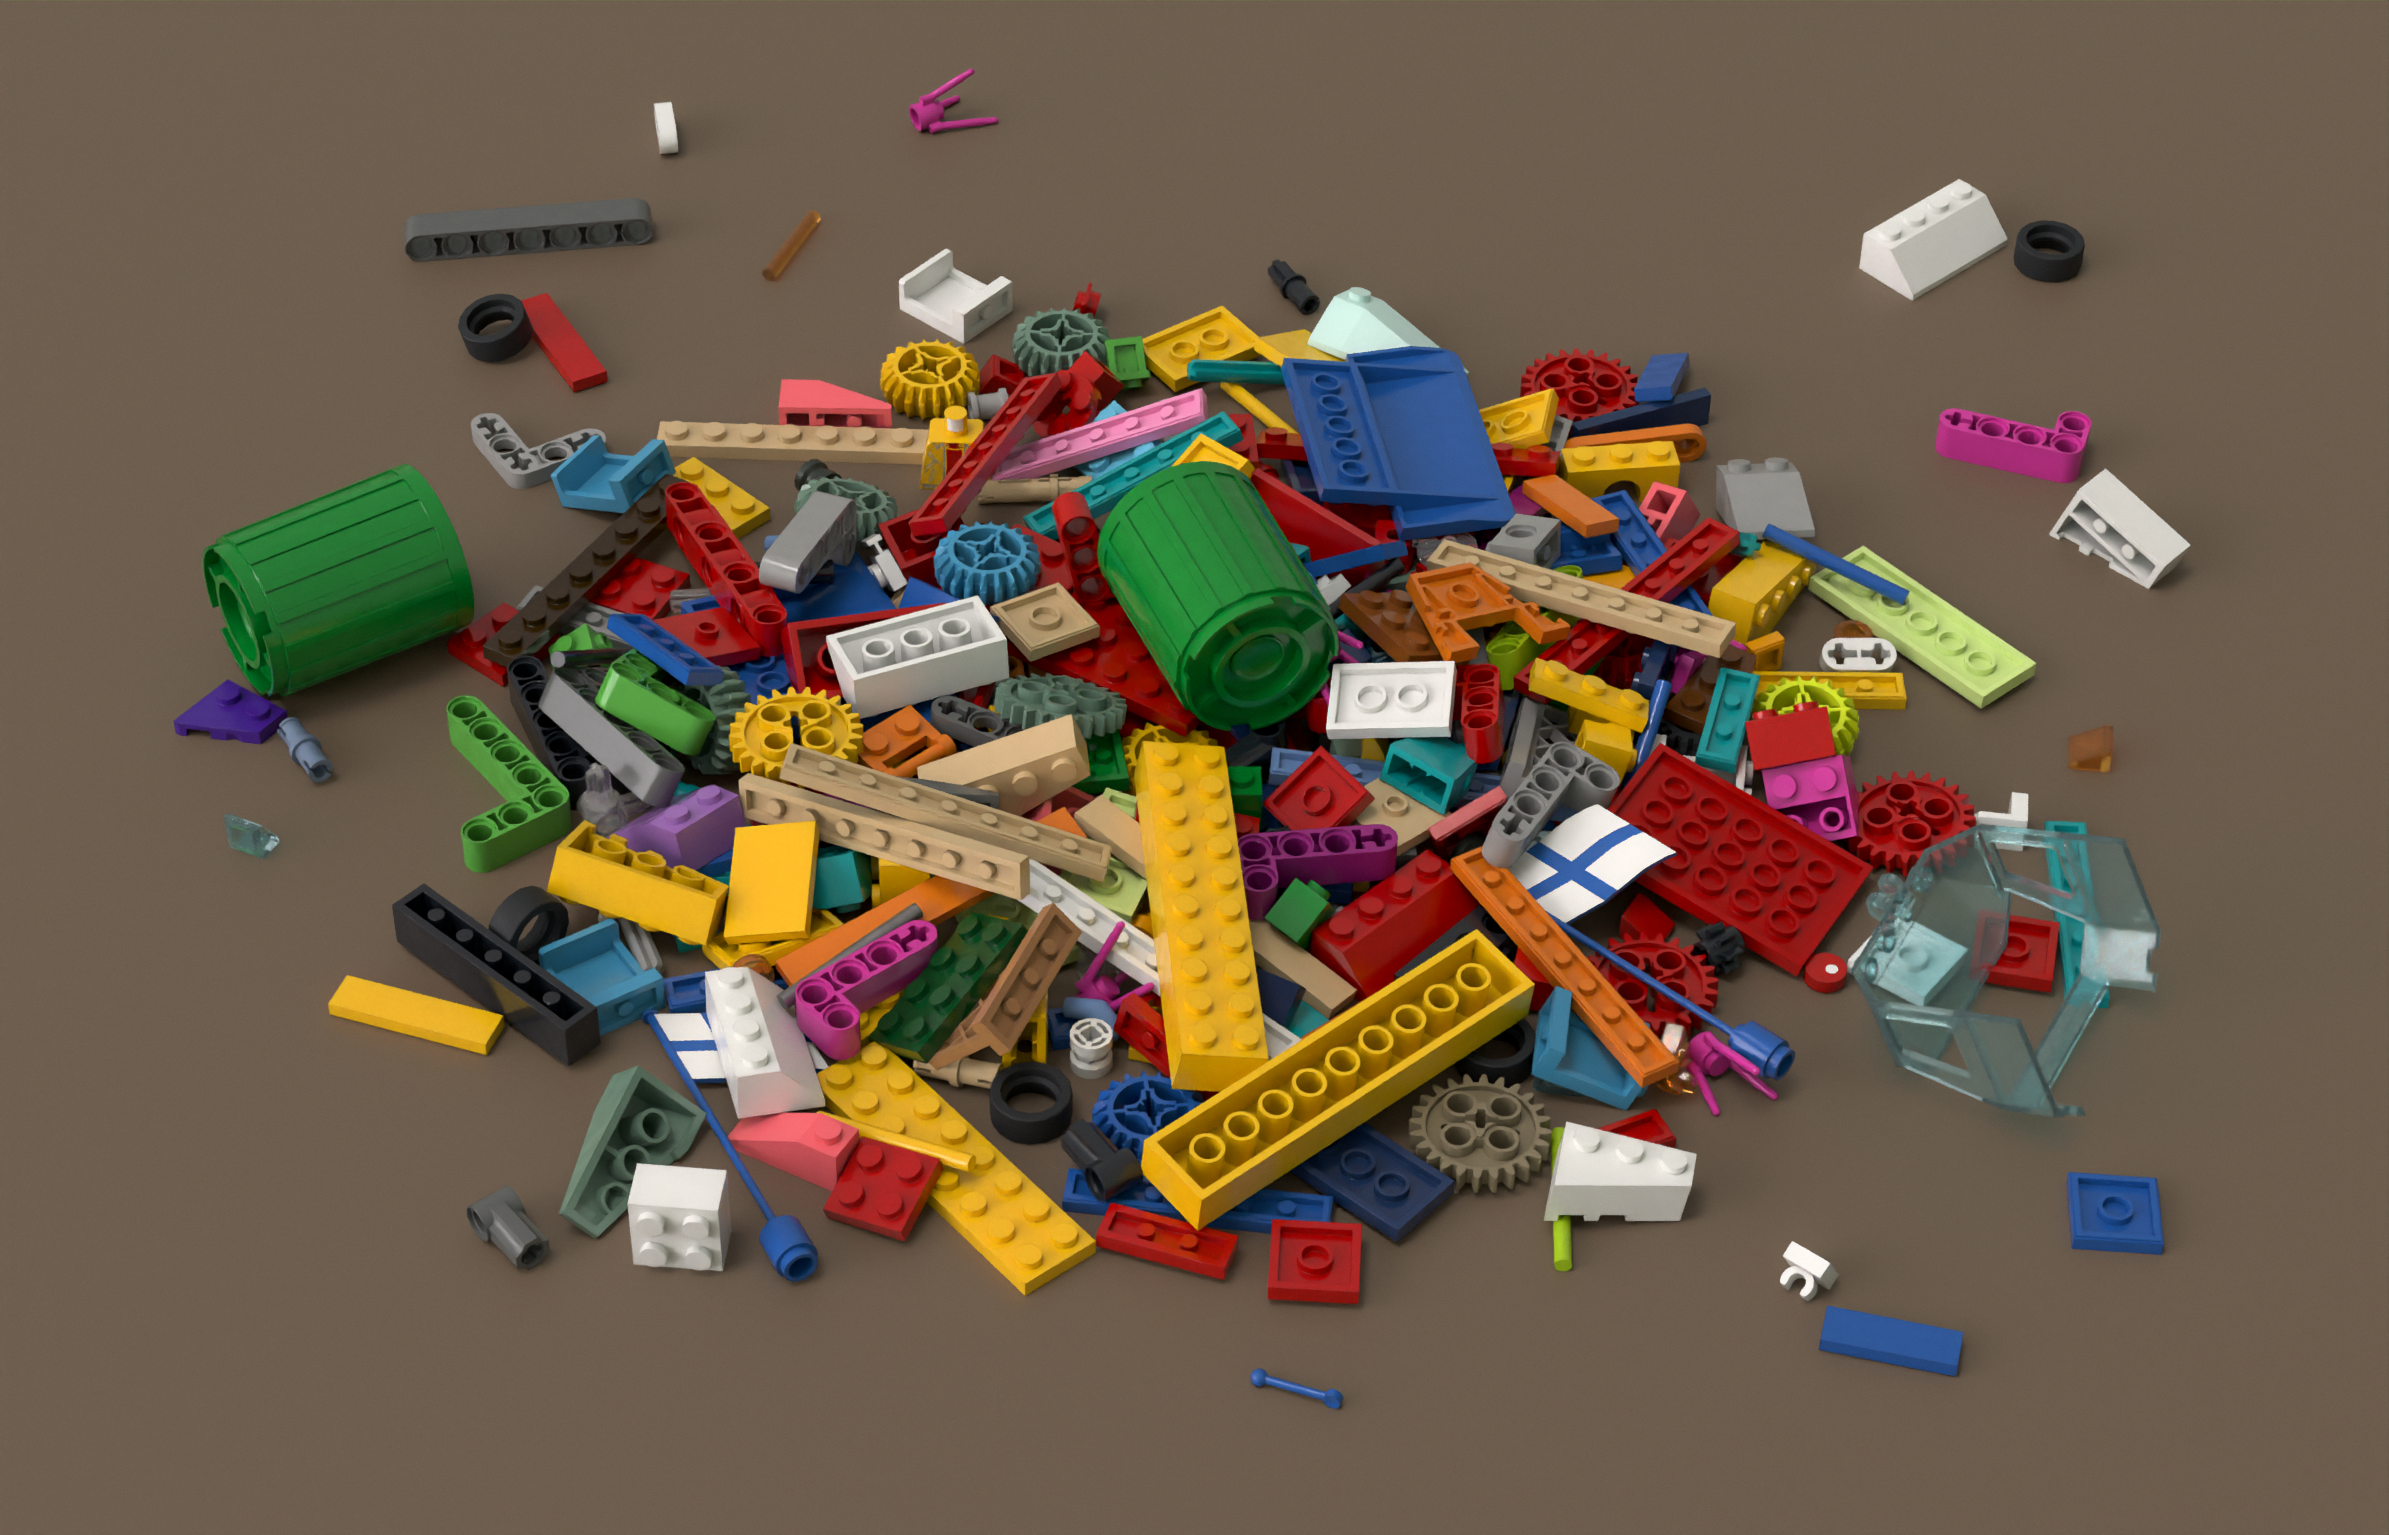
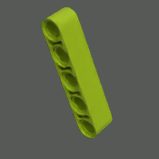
M1568 565L1553 569L1557 572L1584 579L1582 569L1578 566ZM1542 606L1539 607V613L1554 623H1556L1557 619L1561 618L1571 628L1580 618L1556 612ZM1507 621L1486 647L1488 663L1499 668L1502 689H1514V676L1555 642L1539 645L1515 621Z

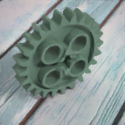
M1031 673L1030 678L1022 675H1017L1016 679L1006 678V682H999V686L996 687L994 700L995 712L1000 713V718L1010 719V724H1023L1022 729L1024 730L1072 714L1082 735L1086 738H1091L1092 733L1104 737L1105 732L1114 734L1116 729H1122L1127 709L1126 700L1120 698V693L1109 692L1108 688L1097 687L1096 684L1091 682L1084 683L1080 678L1074 679L1067 675L1053 676L1050 673H1046L1045 677Z

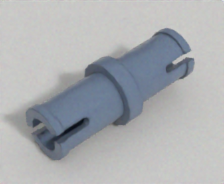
M289 717L284 719L279 724L282 729H277L279 737L289 747L288 752L291 759L296 764L302 765L313 782L327 780L331 776V772L328 770H333V764L323 754L320 741L314 735L307 732L298 718Z

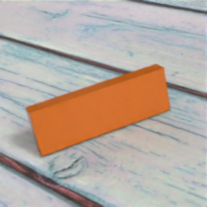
M1554 474L1523 481L1522 493L1585 538L1618 531V517Z

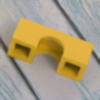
M1673 441L1593 447L1580 446L1577 448L1561 449L1559 477L1590 499L1603 496L1605 490L1611 484L1623 480L1633 482L1639 503L1643 502L1654 481L1678 488L1680 462Z
M1568 706L1566 711L1568 730L1571 733L1578 734L1574 745L1615 769L1620 776V786L1625 772L1631 773L1636 762L1637 750L1633 749L1632 745L1634 730Z

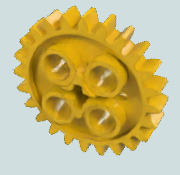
M789 687L787 695H781L779 691L774 689L770 699L758 695L757 705L746 702L744 704L746 713L736 712L735 722L730 723V752H732L733 762L740 763V771L742 773L751 771V774L774 781H781L787 785H790L791 782L780 779L779 775L790 743H793L792 716L798 717L800 746L855 764L858 763V753L863 752V724H860L859 713H852L851 703L841 705V696L839 695L828 700L826 690L820 691L815 696L811 695L810 687H806L802 694H796L795 689ZM797 784L799 788H805V786Z

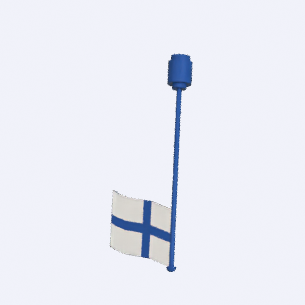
M1596 804L1566 819L1523 853L1516 864L1508 868L1566 934L1729 1035L1728 1045L1731 1049L1759 1067V1075L1764 1079L1771 1077L1778 1081L1787 1074L1794 1062L1795 1051L1789 1048V1043L1753 1020L1745 1025L1739 1024L1735 1029L1569 925L1606 904L1644 872L1667 859L1677 856V852Z
M647 1009L642 1014L643 1022L650 1024L698 1106L707 1113L705 1116L768 1221L760 1232L759 1242L780 1276L786 1277L789 1281L797 1282L808 1278L814 1273L818 1265L816 1247L798 1218L792 1215L778 1217L774 1215L696 1085L697 1083H727L706 1012L658 1014L654 1009ZM804 1034L815 1071L819 1073L828 1068V1065L814 1043Z

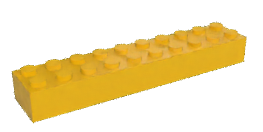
M1143 741L1134 773L1171 1086L1172 1089L1221 1092L1268 1062L1269 1059L1225 748L1221 746Z
M1476 929L1145 1139L1141 1161L1143 1175L1198 1231L1528 1016L1535 984Z

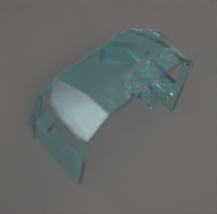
M1978 824L1925 849L1915 866L1911 868L1905 882H1902V879L1894 874H1882L1877 883L1880 893L1878 891L1870 893L1865 902L1867 903L1866 906L1868 907L1869 914L1880 923L1874 929L1870 940L1860 956L1856 958L1851 971L1896 1066L1909 1069L2002 1110L2050 1117H2065V1115L2086 1116L2082 1106L2055 1103L2050 1089L2109 986L2156 991L2157 973H2151L2149 970L2151 949H2159L2161 930L2126 840L2124 838ZM1995 843L2051 848L2055 850L2072 893L2008 872L2004 867ZM2011 893L2085 923L2080 974L2035 1052L2021 1019L1974 1013L1970 1009L1991 970L2007 946ZM1953 1036L1968 1071L1939 1061Z

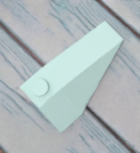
M1352 287L1333 297L1310 335L1307 344L1342 359H1346L1347 354L1407 346L1440 348L1386 302L1371 296L1370 291L1359 287ZM1464 368L1465 373H1466V376H1467V378H1468V377H1469V371Z

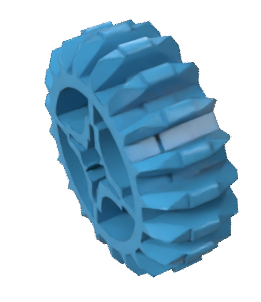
M992 520L986 525H981L975 521L973 526L960 525L959 531H948L947 538L940 539L936 555H934L935 577L937 578V584L942 586V590L955 597L966 599L978 595L985 606L996 605L1027 594L1028 591L1035 590V584L1041 572L1040 553L1038 546L1032 543L1031 536L1022 535L1021 528L1009 529L1007 523L1001 526L994 525Z

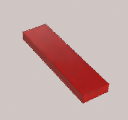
M548 293L521 300L533 327V339L573 392L608 381L606 369Z

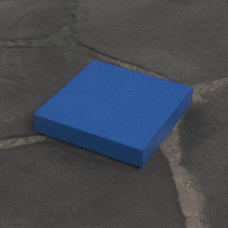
M2068 1172L2066 1188L2071 1249L2162 1255L2164 1240L2157 1178Z

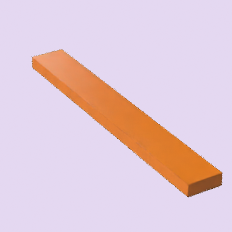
M1065 807L1036 821L1087 838ZM935 875L776 960V969L790 987L912 903H916L923 912V917L919 920L928 921L936 926L996 893Z
M1483 846L1451 859V871L1554 988L1558 986L1572 992L1571 1008L1641 1088L1678 1072L1679 1061L1508 868H1498L1487 862L1482 855Z

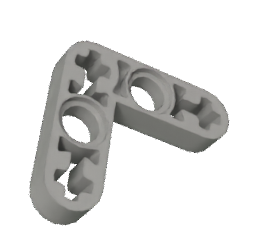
M480 414L471 421L473 443L505 482L516 489H527L552 480L551 474L593 435L602 437L607 450L605 433L598 429H583L529 449L508 423L498 414ZM502 449H513V451L507 453L497 452ZM552 457H564V459L558 461L548 460Z

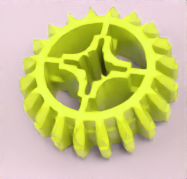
M1798 674L1793 682L1782 677L1779 686L1769 683L1766 691L1759 693L1750 716L1752 721V713L1769 709H1777L1779 715L1794 713L1793 705L1817 701L1819 708L1827 706L1837 755H1850L1859 733L1858 710L1854 709L1853 698H1845L1844 688L1833 690L1831 680L1823 684L1818 683L1815 675L1810 681L1802 680Z

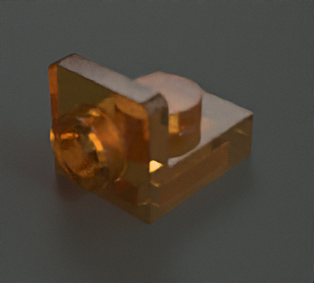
M1668 1022L1661 1042L1679 1061V1067L1684 1068L1690 1055L1691 1043L1687 1042L1688 1038L1684 1027ZM1680 1070L1657 1081L1658 1088L1674 1095H1682L1683 1091L1694 1094L1697 1088L1695 1076Z

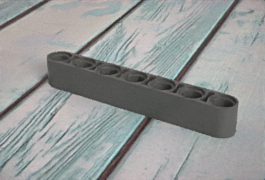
M640 198L418 214L411 216L404 223L405 252L410 259L421 262L632 246L648 242L653 235L650 205Z

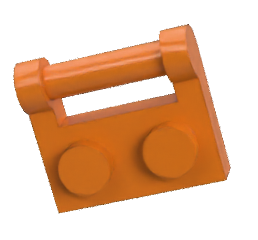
M908 705L863 733V752L858 753L857 764L889 775L911 778L918 774L917 767L956 754L957 748L947 734L941 735L911 705ZM924 746L928 747L927 749L912 757L911 759L904 762L895 769L892 768V766L899 763L900 761L907 758L916 751L920 750Z

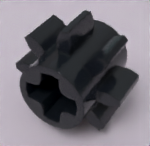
M1720 921L1715 925L1711 923L1696 931L1700 941L1693 945L1695 946L1693 957L1705 954L1707 956L1705 966H1714L1715 976L1721 973L1728 974L1742 966L1738 956L1744 953L1745 942L1736 928L1733 926L1725 927L1723 922Z

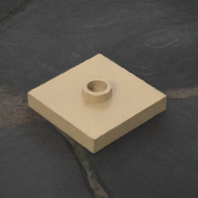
M1059 582L990 606V613L999 617L997 622L999 628L1030 662L1100 637V626Z
M1377 778L1364 786L1374 796L1375 800L1350 826L1384 824L1391 827L1398 835L1397 856L1428 839L1430 837L1428 828L1452 813L1448 811L1443 815Z

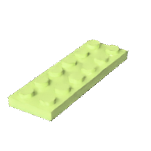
M1861 546L1842 559L1909 590V595L1903 605L1827 568L1811 576L1809 579L1808 589L1878 638L1891 642L1895 650L1981 709L2035 675L2036 662L1865 546Z

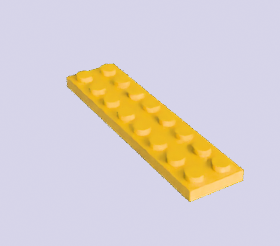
M873 1041L861 1048L854 1057L840 1060L817 1073L825 1098V1106L835 1115L976 1156V1165L972 1172L943 1165L944 1169L926 1202L1023 1295L1030 1294L1096 1253V1241L892 1051Z

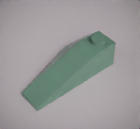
M639 1065L614 1074L592 1116L559 1215L591 1237H598L628 1208L627 1203L637 1163L669 1166L689 1150L707 1113Z

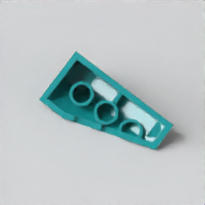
M838 845L818 848L812 908L828 909L836 907L837 913L860 909L861 902H864L872 894L871 855ZM725 871L724 874L712 876L711 878L729 886L731 871Z

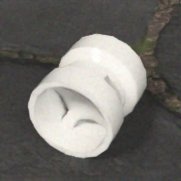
M1086 1018L1075 1023L1070 1030V1067L1073 1073L1079 1077L1098 1079L1108 1074L1113 1067V1053L1111 1050L1113 1046V1032L1110 1025L1103 1020Z

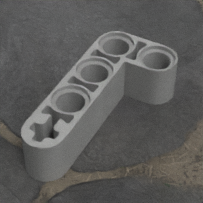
M820 491L814 492L764 554L759 568L760 584L800 594L827 560L832 559L834 564L848 566L856 548V501Z
M1569 742L1554 743L1496 815L1482 847L1483 857L1491 865L1498 868L1512 867L1562 803L1577 812L1596 804L1607 810L1620 783V776L1617 771Z

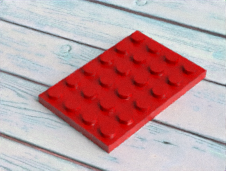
M1659 743L1607 809L1677 852V856L1667 859L1644 872L1635 880L1637 883L1708 925L1711 923L1715 925L1722 921L1725 927L1733 926L1742 935L1745 947L1796 977L1801 973L1810 956L1814 955L1868 880L1874 868L1662 743Z

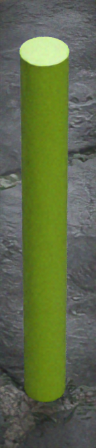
M1563 1127L1552 1129V1174L1564 1132ZM1559 1215L1558 1220L1553 1221L1554 1267L1556 1270L1563 1272L1572 1268L1571 1215Z

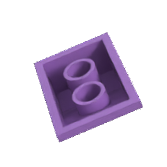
M712 784L675 796L668 807H655L612 834L627 839V848L635 852L651 850L664 856L666 866L672 869L675 866L684 865L696 871L734 847L735 828L747 827L739 795Z

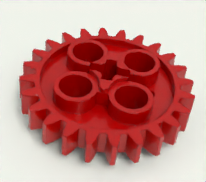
M1574 348L1573 354L1568 355L1563 349H1560L1558 357L1546 353L1545 361L1536 358L1534 359V366L1526 367V374H1523L1521 377L1520 398L1554 388L1559 398L1556 415L1576 422L1639 405V402L1635 401L1634 393L1638 376L1630 374V366L1620 367L1621 359L1608 361V353H1603L1596 357L1592 349L1584 355L1580 353L1578 348ZM1572 425L1568 435H1571Z
M1895 771L1892 772V780L1886 781L1878 775L1876 776L1875 786L1863 782L1862 792L1857 791L1858 836L1843 839V841L1848 842L1849 852H1857V858L1863 861L1870 859V865L1874 867L1873 870L1883 864L1886 865V874L1889 875L1895 868H1901L1903 876H1908L1910 869L1916 868L1922 876L1925 875V867L1931 866L1939 872L1941 871V861L1954 865L1955 854L1965 856L1966 845L1973 844V834L1976 833L1974 805L1969 804L1968 794L1959 795V785L1956 784L1946 788L1945 777L1932 782L1929 772L1925 773L1921 779L1915 778L1914 771H1909L1906 778H1901Z
M1641 932L1639 940H1633L1628 933H1625L1623 943L1621 944L1613 938L1608 939V950L1645 972V963L1649 964L1651 977L1712 1014L1713 1008H1716L1719 980L1714 978V966H1705L1707 957L1705 954L1693 957L1695 946L1689 945L1681 949L1679 948L1680 938L1677 937L1670 943L1664 942L1663 933H1659L1655 940H1649L1645 932ZM1595 952V956L1587 955L1589 961L1644 1022L1650 1024L1651 1031L1657 1037L1664 1035L1670 1043H1673L1676 1032L1688 1038L1690 1037L1691 1027L1698 1030L1703 1029L1704 1020L1651 986L1650 996L1653 998V1012H1650L1647 1005L1648 984Z

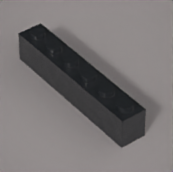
M425 883L392 904L397 942L493 1012L504 1015V1020L567 1066L572 1065L601 1044L598 1011L595 1005Z

